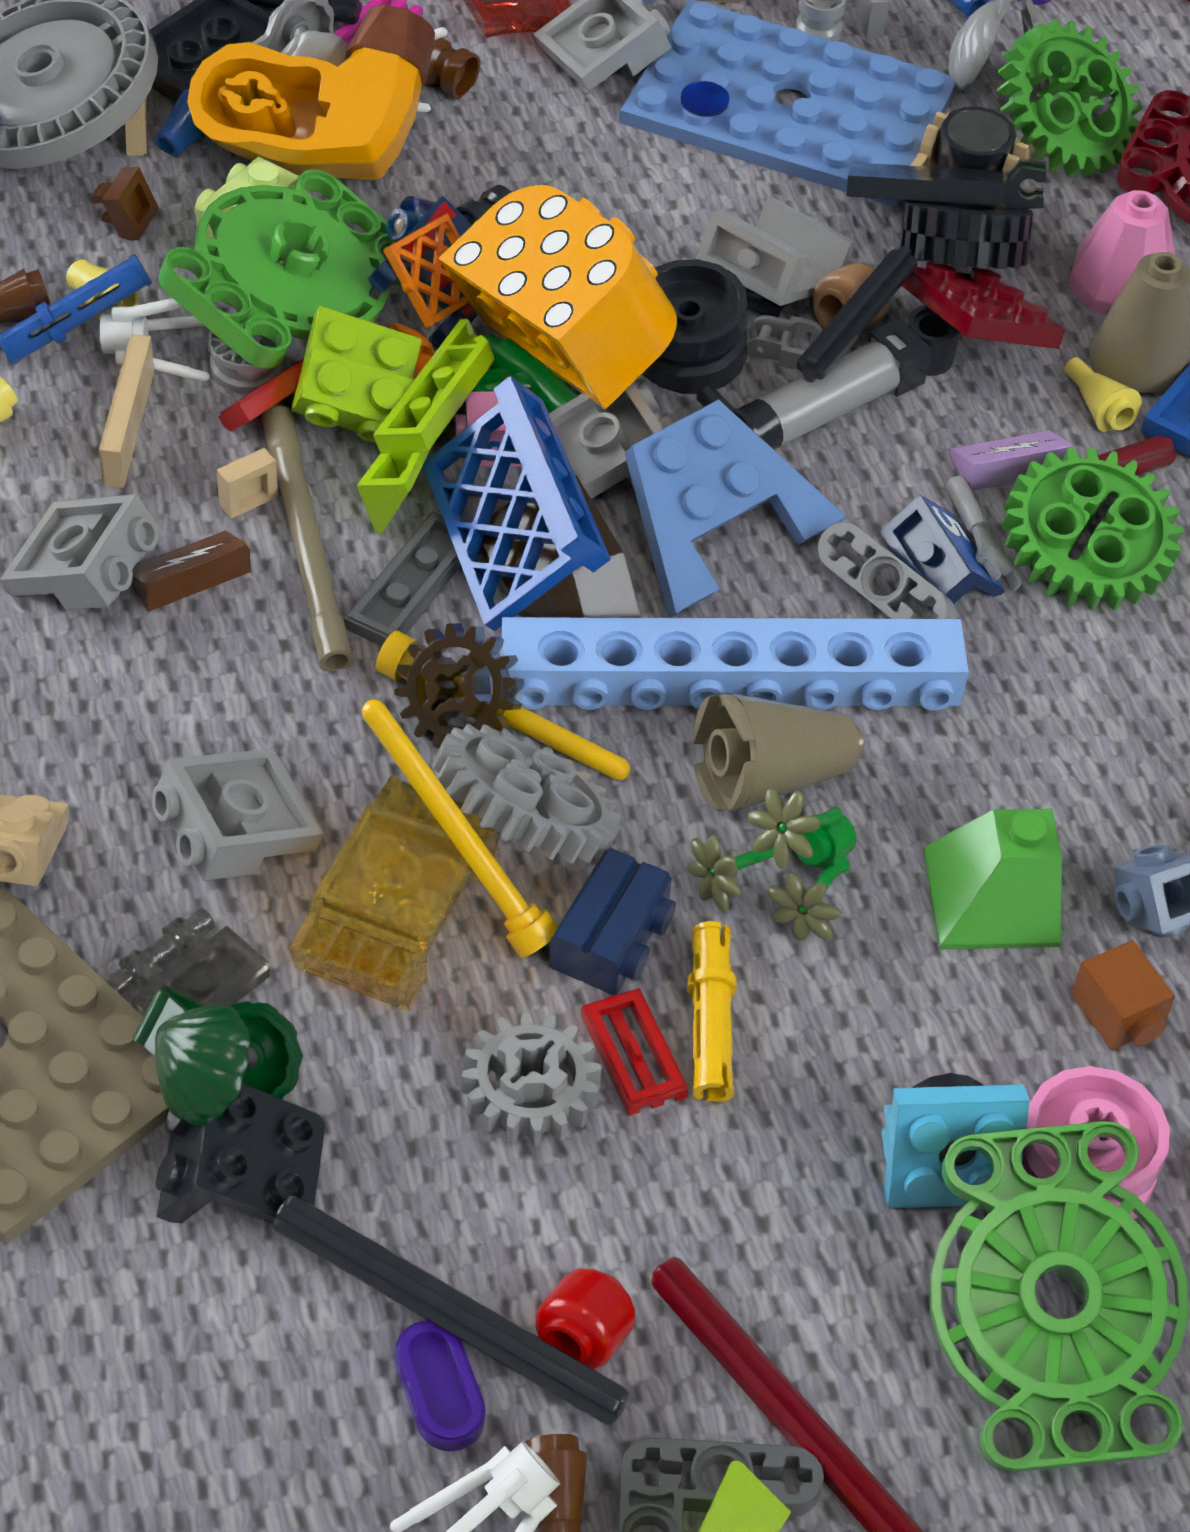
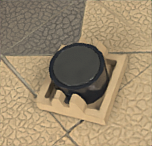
M963 107L947 114L941 112L935 114L933 125L928 124L926 127L920 152L910 166L1008 172L1019 159L1033 160L1035 147L1032 144L1027 145L1020 142L1021 139L1016 137L1013 124L1006 116L988 108Z

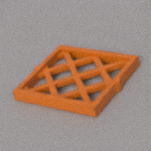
M448 213L383 250L402 284L403 291L407 293L425 328L469 303L466 297L459 300V287L447 270L441 268L442 263L438 259L449 248L443 245L444 231L452 245L460 238ZM436 228L435 240L424 235ZM414 240L413 254L401 248ZM422 244L434 249L433 263L421 258ZM401 258L412 263L411 277ZM420 267L432 272L431 287L419 281ZM440 277L452 282L451 296L439 291ZM419 291L430 296L429 309ZM438 300L450 305L437 313Z

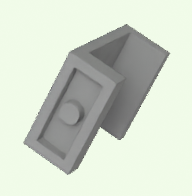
M769 197L766 199L756 227L723 209L712 212L695 259L723 266L734 273L743 286L782 306L813 296V291L821 278L847 265L855 241L785 203Z

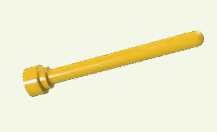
M398 630L392 632L380 649L375 665L376 671L396 682H399L402 678L407 680L408 677L401 675L396 669L398 665L412 664L415 659L410 655L407 647L409 644L419 643V641ZM454 677L453 679L458 686V690L454 695L456 698L464 697L465 695L460 688V684L464 680L463 677ZM522 706L520 710H506L503 714L510 722L512 728L614 780H623L630 773V765L626 759Z
M377 699L367 701L362 708L364 720L507 917L504 925L509 931L506 936L508 942L520 958H525L551 941L553 934L558 928L547 909L539 910L534 902L526 903L385 704Z

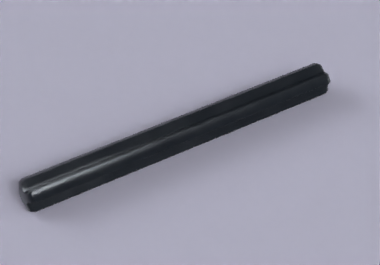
M289 1196L277 1209L272 1225L280 1234L604 1425H613L624 1411L628 1402L629 1392L622 1385L298 1196Z

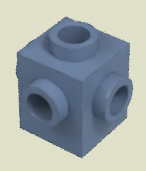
M1153 845L1135 851V860L1113 867L1117 887L1114 891L1115 903L1121 916L1130 926L1151 931L1154 937L1172 936L1188 929V925H1190V855L1171 851L1169 845Z

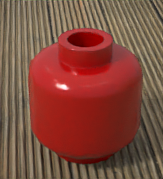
M578 1268L564 1275L542 1302L535 1315V1328L539 1338L596 1370L606 1365L634 1328L636 1311L630 1295L615 1277L596 1269Z

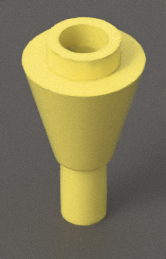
M1078 357L1072 358L1066 363L1064 367L1065 374L1080 388L1088 409L1101 432L1105 433L1114 429L1124 430L1134 423L1142 404L1139 392L1104 375L1095 373Z

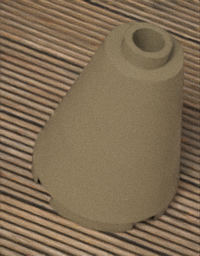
M1159 252L1148 254L1138 262L1090 342L1089 355L1091 367L1095 373L1104 375L1137 392L1154 393L1153 397L1163 396L1190 364V269L1183 260L1172 253Z
M721 693L720 695H711L705 698L697 712L693 731V745L703 744L705 762L695 764L696 776L706 800L712 808L718 811L729 810L734 812L765 801L767 789L770 788L775 789L782 796L848 773L854 769L857 760L860 759L864 750L863 734L860 728L846 714L733 693Z

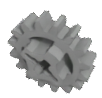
M523 1012L520 1025L512 1027L508 1020L501 1017L497 1019V1034L495 1036L484 1030H480L477 1033L476 1049H466L464 1054L461 1091L463 1094L468 1095L467 1111L470 1115L484 1113L483 1130L490 1133L499 1126L507 1129L506 1143L513 1144L518 1139L520 1133L529 1134L533 1147H538L541 1144L542 1133L550 1131L557 1140L563 1141L566 1139L567 1122L580 1128L586 1125L588 1108H596L598 1104L602 1069L601 1064L593 1062L595 1046L592 1042L577 1045L579 1031L577 1026L572 1025L563 1032L555 1029V1015L549 1014L542 1025L533 1024L530 1012ZM566 1066L573 1077L574 1083L572 1087L567 1084L568 1074L562 1071ZM491 1070L496 1073V1081L500 1083V1087L496 1091L489 1080Z

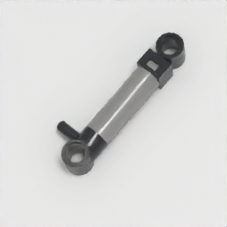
M926 305L920 306L911 313L908 326L897 317L869 332L868 344L843 356L822 380L816 379L810 383L804 380L802 376L737 409L712 385L703 386L698 391L696 399L703 407L720 400L775 450L888 392H892L898 397L924 384L926 376H936L947 372L954 363L960 332Z

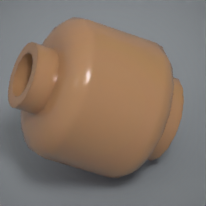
M864 263L847 264L819 280L813 291L812 304L814 313L822 327L825 328L875 270L872 266ZM889 302L865 330L883 320L889 309Z

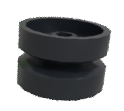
M699 259L675 260L655 267L658 273L655 279L675 309L677 326L669 346L642 373L643 376L660 388L680 394H697L706 385H712L716 390L725 387L741 373L747 360V295L745 287L734 273L723 266Z

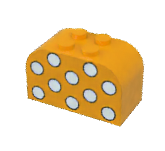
M534 185L508 194L495 203L438 258L486 326L502 338L515 341L559 378L604 409L611 405L666 350L676 331L677 316L675 309L655 279L658 276L657 271L638 252L633 244L636 239L631 230L616 217H612L610 220L605 219L600 211L586 198L582 197L579 201H576L552 186Z

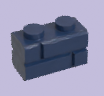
M611 847L608 850L605 849L551 938L549 967L611 995L618 993L626 978L636 981L641 975L650 953V947L646 945L653 932L661 936L665 933L675 912L676 902L669 899L672 882L669 872L646 862L639 864L634 857Z

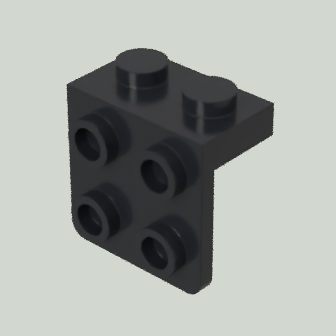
M243 1083L237 1099L227 1107L221 1117L211 1120L212 1122H209L206 1126L198 1127L186 1121L184 1122L169 1111L166 1119V1131L171 1133L167 1155L158 1169L155 1182L156 1188L161 1190L156 1217L171 1223H183L210 1201H215L273 1224L277 1209L289 1196H298L314 1206L325 1132L324 1120L317 1113Z

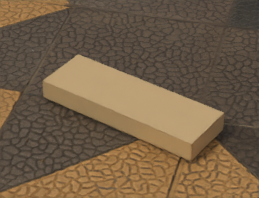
M132 334V338H129L99 447L102 483L105 486L120 488L125 486L154 376L151 336Z

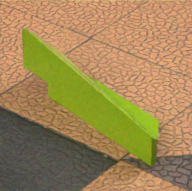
M468 319L459 320L373 434L380 455L357 484V488L374 530L378 535H382L410 492L432 445L495 360L489 342L483 335L476 336Z

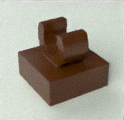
M140 167L121 168L112 183L99 184L89 198L91 203H103L106 209L100 221L113 224L120 238L131 241L140 239L159 209Z

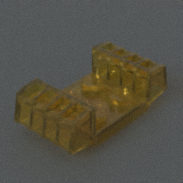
M391 775L374 802L367 804L315 892L310 910L290 946L295 969L305 971L326 981H331L350 990L373 997L376 1000L394 1005L407 1012L412 1008L427 981V954L467 881L470 879L478 883L481 882L410 783L401 781L400 778ZM453 800L458 808L461 809L464 803ZM463 813L493 857H495L500 832L493 828H482L479 826L482 819L477 814Z

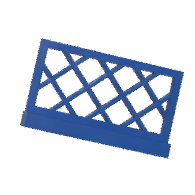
M511 376L493 389L499 403L425 460L423 464L483 623L493 631L502 626V617H514L581 565L594 573L611 560L543 400ZM505 424L506 431L499 450L486 449L492 432ZM459 458H465L457 483L447 482L443 471ZM481 461H494L486 486L473 485ZM511 463L521 464L523 467L515 490L502 488ZM468 497H481L473 522H463L461 516ZM498 499L511 501L502 527L489 525ZM527 503L538 504L539 511L532 530L518 529ZM484 536L498 537L489 563L478 562L477 556ZM513 541H527L519 567L505 566ZM543 545H555L559 557L543 570H535ZM500 578H514L509 595L495 605L493 597Z

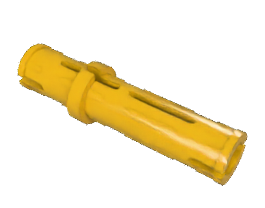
M707 921L701 922L692 928L693 967L692 973L687 978V992L693 998L694 1005L693 1096L699 1101L703 1098V1090L705 1089L706 1101L726 1102L734 1096L731 1002L732 996L737 991V977L731 971L730 964L731 929L727 925L721 928V922Z

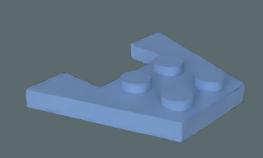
M720 400L639 441L625 452L665 610L669 618L704 600L720 589L692 542L768 500L798 546L847 517Z

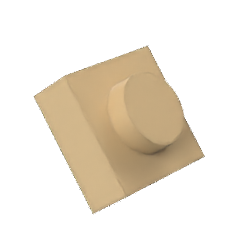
M265 448L243 458L235 459L228 465L217 469L219 505L231 519L278 497L276 460Z

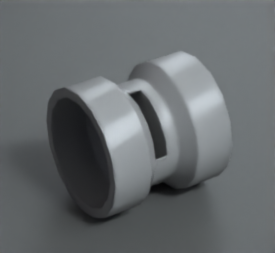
M799 0L798 8L800 14L797 17L795 28L828 40H840L843 29L841 17L844 15L847 0Z

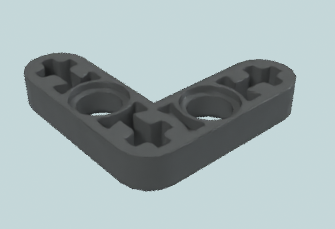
M656 1437L640 1439L631 1444L626 1450L621 1464L617 1532H633L639 1526L649 1524L659 1527L664 1532H683V1511L708 1512L717 1493L705 1485L702 1480V1472L712 1464L730 1465L732 1461L736 1460L742 1462L753 1474V1465L763 1466L760 1476L762 1483L791 1511L789 1517L802 1516L812 1510L819 1500L824 1479L822 1466L809 1451L795 1446ZM646 1460L658 1461L659 1471L665 1473L661 1475L658 1486L645 1485L644 1474L639 1473V1471L643 1470ZM683 1461L693 1462L689 1478L690 1490L680 1489L683 1476L681 1475ZM784 1469L796 1470L798 1480L806 1482L801 1484L798 1494L786 1493L784 1483L775 1481L781 1479Z

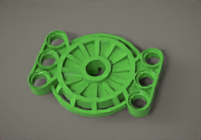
M307 170L300 175L295 189L257 185L240 187L219 196L207 207L196 230L195 248L176 247L171 249L166 254L158 280L160 286L168 295L245 361L259 368L272 369L283 362L292 337L308 340L314 314L319 306L373 323L379 317L390 293V286L384 293L378 291V300H375L368 296L375 287L367 278L386 259L382 255L385 254L383 250L405 236L335 177L321 170ZM306 190L318 192L328 200L317 199L308 194ZM237 204V206L232 208L228 213L222 211L225 208ZM344 222H351L357 224L358 226L363 228L366 231V233H361L352 230L351 228L346 226ZM208 224H210L214 238L206 237ZM279 261H286V266L284 267ZM182 268L189 270L198 279L190 280L181 277L173 269ZM397 279L391 285H401V282ZM220 301L232 306L237 313L229 314L216 308L213 302ZM260 335L267 337L277 347L269 348L262 346L252 336Z
M1101 1121L971 1134L955 1141L950 1146L942 1162V1176L945 1185L954 1195L968 1201V1203L956 1213L938 1244L930 1274V1312L938 1342L956 1374L979 1398L998 1409L985 1421L980 1431L979 1445L983 1456L988 1462L1002 1471L1022 1472L1151 1459L1168 1452L1177 1444L1182 1434L1183 1420L1178 1407L1170 1398L1153 1389L1165 1378L1182 1346L1189 1317L1188 1281L1178 1248L1161 1220L1136 1195L1119 1186L1133 1171L1138 1161L1139 1147L1133 1134L1126 1127L1116 1122ZM1099 1137H1109L1117 1141L1124 1152L1122 1167L1112 1172L1097 1169L1088 1157L1089 1143ZM1035 1143L1050 1147L1058 1159L1057 1172L1045 1179L1029 1175L1021 1162L1022 1151L1027 1146ZM968 1150L979 1151L984 1154L992 1166L991 1178L980 1185H969L963 1182L957 1176L954 1168L955 1158L959 1154ZM1109 1195L1121 1202V1204L1117 1206L1103 1197ZM978 1208L989 1212L983 1220L975 1218L971 1214ZM1132 1211L1150 1228L1160 1245L1159 1248L1154 1247L1145 1230L1130 1216ZM961 1229L970 1238L960 1254L957 1268L943 1269L949 1246L958 1230ZM1166 1262L1169 1264L1175 1285V1305L1168 1302L1167 1279L1162 1266ZM1054 1270L1056 1277L1068 1281L1076 1289L1077 1293H1084V1302L1080 1305L1077 1316L1068 1319L1054 1318L1045 1313L1038 1305L1035 1296V1284L1047 1272ZM942 1286L953 1287V1308L958 1325L949 1330L942 1310ZM1171 1322L1174 1323L1169 1346L1159 1363L1152 1352L1162 1336L1164 1323ZM965 1341L974 1359L989 1373L984 1382L966 1366L955 1344ZM1138 1369L1149 1377L1143 1384L1130 1378ZM1000 1384H1003L1016 1392V1394L1007 1400L994 1391ZM1152 1406L1165 1416L1168 1424L1167 1434L1161 1443L1155 1445L1144 1444L1133 1435L1130 1428V1417L1136 1408ZM1073 1413H1084L1097 1423L1099 1441L1093 1450L1087 1452L1075 1451L1064 1442L1061 1428L1065 1417ZM1005 1420H1016L1028 1429L1031 1436V1447L1024 1457L1010 1459L997 1451L993 1443V1431L998 1423Z

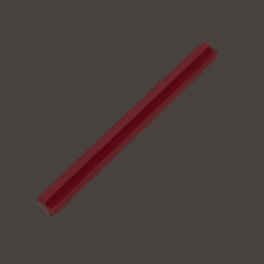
M670 1257L653 1271L651 1285L788 1442L792 1446L806 1449L817 1458L822 1466L824 1483L868 1532H924L680 1258Z

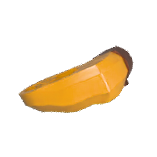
M383 4L372 6L367 10L346 51V60L338 67L327 61L312 57L290 56L251 42L228 44L203 60L191 78L187 103L194 125L224 150L251 161L259 156L298 176L307 170H321L335 178L380 179L399 156L414 123L421 88L426 84L435 40V31L431 24L414 12Z

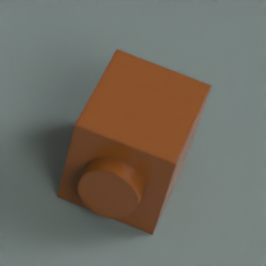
M1134 940L1081 962L1071 993L1112 1051L1130 1042H1133L1135 1046H1143L1160 1036L1166 1028L1165 1022L1175 998L1174 993Z

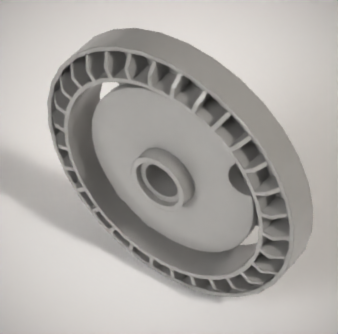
M24 0L0 11V116L2 118L0 121V168L22 169L40 167L82 153L108 138L123 126L140 108L155 80L158 55L155 42L140 12L126 0Z

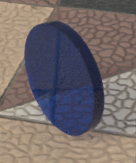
M697 81L683 88L680 101L688 112L697 116L712 117L726 111L729 106L730 96L727 90L717 83Z

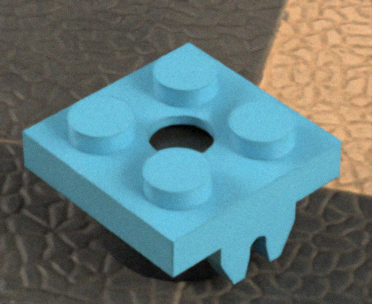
M947 1073L931 1076L914 1085L913 1088H894L892 1105H884L887 1127H882L883 1149L886 1160L884 1190L888 1208L965 1206L968 1201L954 1195L945 1185L942 1176V1162L950 1146L961 1137L971 1134L1026 1129L1030 1100L1025 1085L984 1086L981 1082L968 1075ZM968 1150L955 1158L954 1168L957 1176L963 1182L969 1185H980L991 1178V1163L981 1152Z

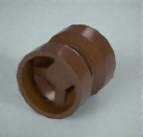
M443 38L434 40L426 84L429 86L438 84L441 86L443 93L459 100L477 81L481 63L479 55L464 48L455 50L451 42Z

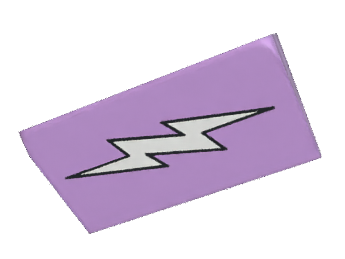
M1048 430L951 448L949 454L960 475L966 479L970 489L974 491L1015 483L1019 474H1026L1032 461L1042 465L1047 453L1051 451L1062 461L1067 448L1073 446L1069 441Z

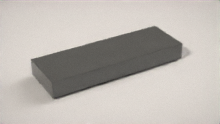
M432 511L348 612L344 617L348 631L380 646H383L389 635L396 630L404 634L409 632L461 567L442 515Z

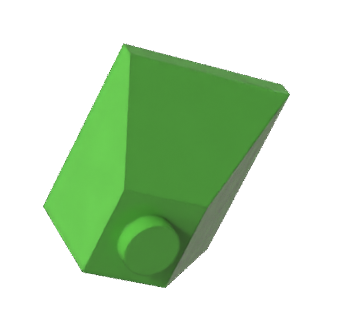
M1052 808L991 810L924 847L923 852L939 950L1060 947L1062 855Z

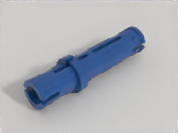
M133 254L128 260L88 281L83 286L49 306L46 302L36 306L37 313L7 331L0 333V345L9 360L15 365L22 358L52 341H55L57 344L67 339V332L101 312L108 310L143 287L151 285L152 281L137 256ZM116 283L119 284L86 305L78 306ZM66 312H70L69 315L63 317L60 320H57L56 322L52 323L40 332L34 335H30V333L36 331L44 325H47L59 316L65 314Z

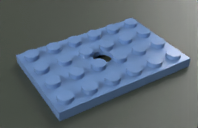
M688 0L671 27V33L667 35L672 48L647 66L620 110L619 123L847 192V179L853 162L910 166L920 152L926 127L928 124L933 125L937 112L945 114L956 92V84L952 82L950 75L941 73L936 69L913 65L896 60L888 55H879L852 47L844 42L832 41L811 35L800 29L784 27L760 20L752 15H743L716 7L708 2ZM783 89H793L802 92L808 98H800L790 107L778 103L775 100V92ZM868 198L897 207L900 202L899 199Z

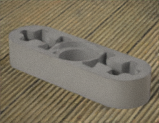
M838 522L828 527L821 535L818 543V554L822 563L891 619H922L920 614L905 604L911 595L926 606L932 607L934 605L933 611L938 615L936 619H956L954 604L945 594L856 525L849 522ZM842 540L851 543L853 549L868 559L861 568L847 557L841 556L842 554L837 549V546ZM886 567H895L900 575L898 587L887 596H878L873 588L875 576Z

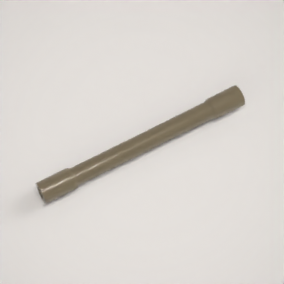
M273 406L263 412L261 423L268 452L276 460L277 478L312 619L311 631L320 668L325 672L346 669L353 664L354 657L345 621L339 613L300 456L301 445L293 413L288 407Z

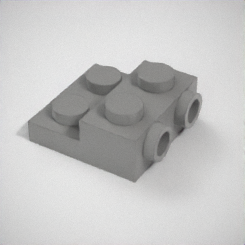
M578 0L533 34L539 47L588 92L621 67L626 69L632 76H635L672 48L667 38V35L671 33L668 23L658 10L652 9L649 12L642 0Z
M644 382L637 387L632 383L606 409L584 394H581L549 413L573 472L577 475L591 499L625 478L628 479L633 487L625 452L632 445L672 424L667 415L659 420L654 414L660 411V407Z
M137 494L53 502L0 581L12 596L54 593L65 610L108 607L119 596L120 591L128 589L133 579L132 569L144 557L146 551L155 548L158 542V529L160 527Z
M273 748L168 759L158 785L152 793V807L155 816L160 821H170L177 833L176 849L180 861L186 866L195 865L203 881L257 874L264 857L316 851L324 835Z

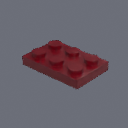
M928 261L925 268L917 267L901 286L967 338L1055 349L1060 348L1065 328L1047 316L1049 312L1047 308L1026 301L1024 299L1025 293L1022 290L1000 282L1001 275L994 271L972 268L970 274L959 273L949 265L933 264L932 261Z

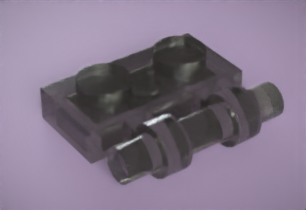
M199 908L186 919L177 917L163 927V936L143 951L134 949L119 961L120 968L107 977L105 981L122 997L136 987L142 990L131 999L132 1006L144 1016L157 988L163 986L171 987L204 1006L212 1004L229 1006L235 1004L270 977V965L264 957L228 926H225L210 939H207L204 935L215 927V922L205 909ZM178 955L184 958L166 972L161 969Z

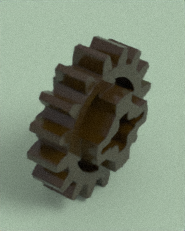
M448 623L445 628V636L439 629L424 631L428 646L419 643L408 645L407 650L415 660L412 664L397 666L396 671L408 677L406 686L394 689V695L408 697L410 705L401 711L400 716L402 719L417 717L420 721L414 731V735L417 738L435 733L433 747L439 749L446 735L451 734L454 727L464 730L465 726L460 727L448 723L450 719L456 718L460 712L467 717H473L476 721L470 725L479 731L483 725H488L497 731H502L503 728L510 729L511 724L503 714L506 710L521 709L522 703L510 697L511 689L524 685V679L510 677L508 669L513 667L519 660L516 655L500 656L498 652L505 641L502 637L492 636L483 641L485 636L483 626L470 625L466 633H464L461 623ZM456 647L470 650V653L462 655L457 663L451 657L442 655L447 650ZM490 675L493 682V694H491ZM454 677L464 678L460 684L461 690L465 693L464 697L456 698L454 696L458 690L457 684L453 681ZM426 682H427V694H428V699H427V695H426Z

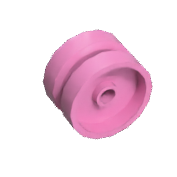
M1087 1066L1063 1070L1042 1083L1029 1103L1026 1129L1101 1121L1116 1122L1126 1127L1135 1137L1139 1147L1138 1161L1133 1171L1119 1186L1136 1195L1146 1205L1157 1183V1176L1162 1170L1169 1152L1170 1127L1161 1104L1143 1084L1119 1071ZM1099 1137L1089 1143L1088 1157L1097 1169L1112 1172L1122 1167L1124 1152L1117 1141L1109 1137ZM1035 1143L1023 1150L1022 1165L1029 1175L1045 1179L1057 1172L1058 1159L1050 1147ZM1109 1195L1103 1197L1117 1206L1121 1204V1202ZM1133 1211L1130 1214L1133 1219L1138 1217Z

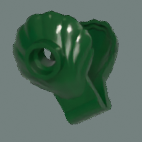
M158 987L133 1035V1039L137 1043L144 1046L155 1056L160 1090L171 1114L184 1122L186 1121L198 1127L206 1126L209 1122H212L211 1120L221 1117L227 1107L237 1099L242 1089V1083L283 1099L285 1095L295 1088L299 1080V1067L303 1054L297 1040V1031L286 1017L268 1003H252L248 1000L229 1006H222L221 1004L204 1006L171 987ZM250 1048L257 1055V1061L252 1065H248L247 1049L250 1050Z

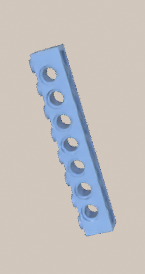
M502 617L501 637L505 641L501 648V656L516 655L519 661L508 671L510 677L524 679L523 686L511 689L510 697L517 699L522 703V707L529 710L539 709L545 705H576L586 710L598 709L604 705H634L643 710H652L660 706H693L699 709L705 698L711 695H720L721 693H733L821 710L830 709L834 706H865L872 710H884L891 706H923L928 710H942L949 706H961L969 674L961 619Z

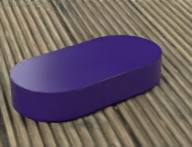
M428 1320L410 1325L401 1333L397 1340L395 1365L418 1431L429 1445L439 1450L458 1451L467 1448L482 1434L485 1426L486 1409L463 1343L457 1337Z

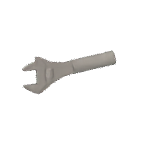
M963 476L952 477L946 483V490L969 534L975 538L977 545L976 561L985 567L993 582L1003 575L1006 577L1011 590L1016 591L1021 586L1023 580L1021 572L1004 554L989 531L990 525L966 479Z

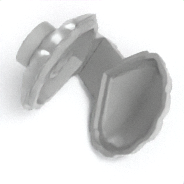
M284 0L271 14L264 35L252 42L290 56L312 57L327 61L337 67L346 60V51L349 47L341 36L333 34L334 11L328 4V0Z
M995 0V2H989L981 6L969 16L956 33L951 45L948 62L950 78L956 84L955 91L963 90L968 83L969 85L973 83L989 57L997 37L1000 22L1012 0ZM1020 0L1023 8L1021 10L1023 34L1040 23L1044 26L1049 24L1043 14L1033 5L1032 0ZM1049 77L1040 83L1042 89L1050 84Z

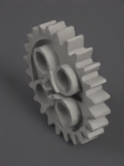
M466 724L464 730L454 727L451 734L446 735L434 758L436 761L432 769L439 773L437 778L443 786L449 787L447 792L452 799L464 802L460 810L466 814H477L482 819L479 826L482 828H493L500 832L502 840L509 841L512 838L520 840L525 851L531 852L535 846L540 848L552 860L558 852L570 863H574L577 856L590 863L594 856L600 859L605 849L608 850L621 828L619 822L622 816L614 811L617 806L616 802L604 798L607 791L604 787L589 783L592 775L586 772H576L572 767V760L563 759L553 754L552 748L548 746L542 750L535 747L532 740L527 736L520 741L515 739L504 728L501 734L498 735L488 725H483L479 731L472 725Z

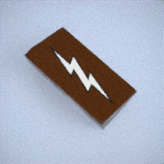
M225 530L136 564L132 569L133 579L131 586L149 612L250 573V549L243 540Z

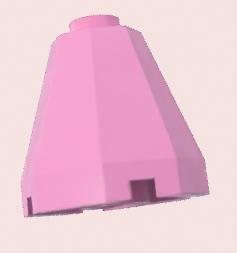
M1133 190L1119 195L1079 244L1068 286L1092 312L1107 314V310H1110L1138 262L1144 256L1159 252H1168L1176 255L1169 212L1164 203L1156 195L1146 191Z

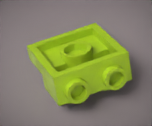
M319 306L314 314L291 411L305 415V419L314 425L321 427H335L337 425L356 431L358 437L365 441L376 443L373 434L414 381L413 376L422 339Z

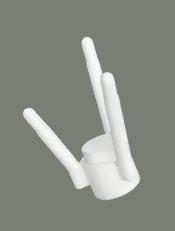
M171 298L132 307H112L111 312L101 313V349L103 354H115L116 365H122L129 338H132V334L149 336V331L205 327V325L194 316L147 319L146 316L183 308L177 301ZM153 358L155 371L200 381L210 379L209 373Z
M521 1442L512 1451L504 1446L486 1464L393 1520L390 1524V1529L392 1532H402L492 1479L485 1485L488 1495L446 1532H471L498 1507L512 1519L523 1510L526 1515L515 1532H534L538 1524L557 1507V1504L549 1494L560 1485V1482L546 1463L526 1443Z

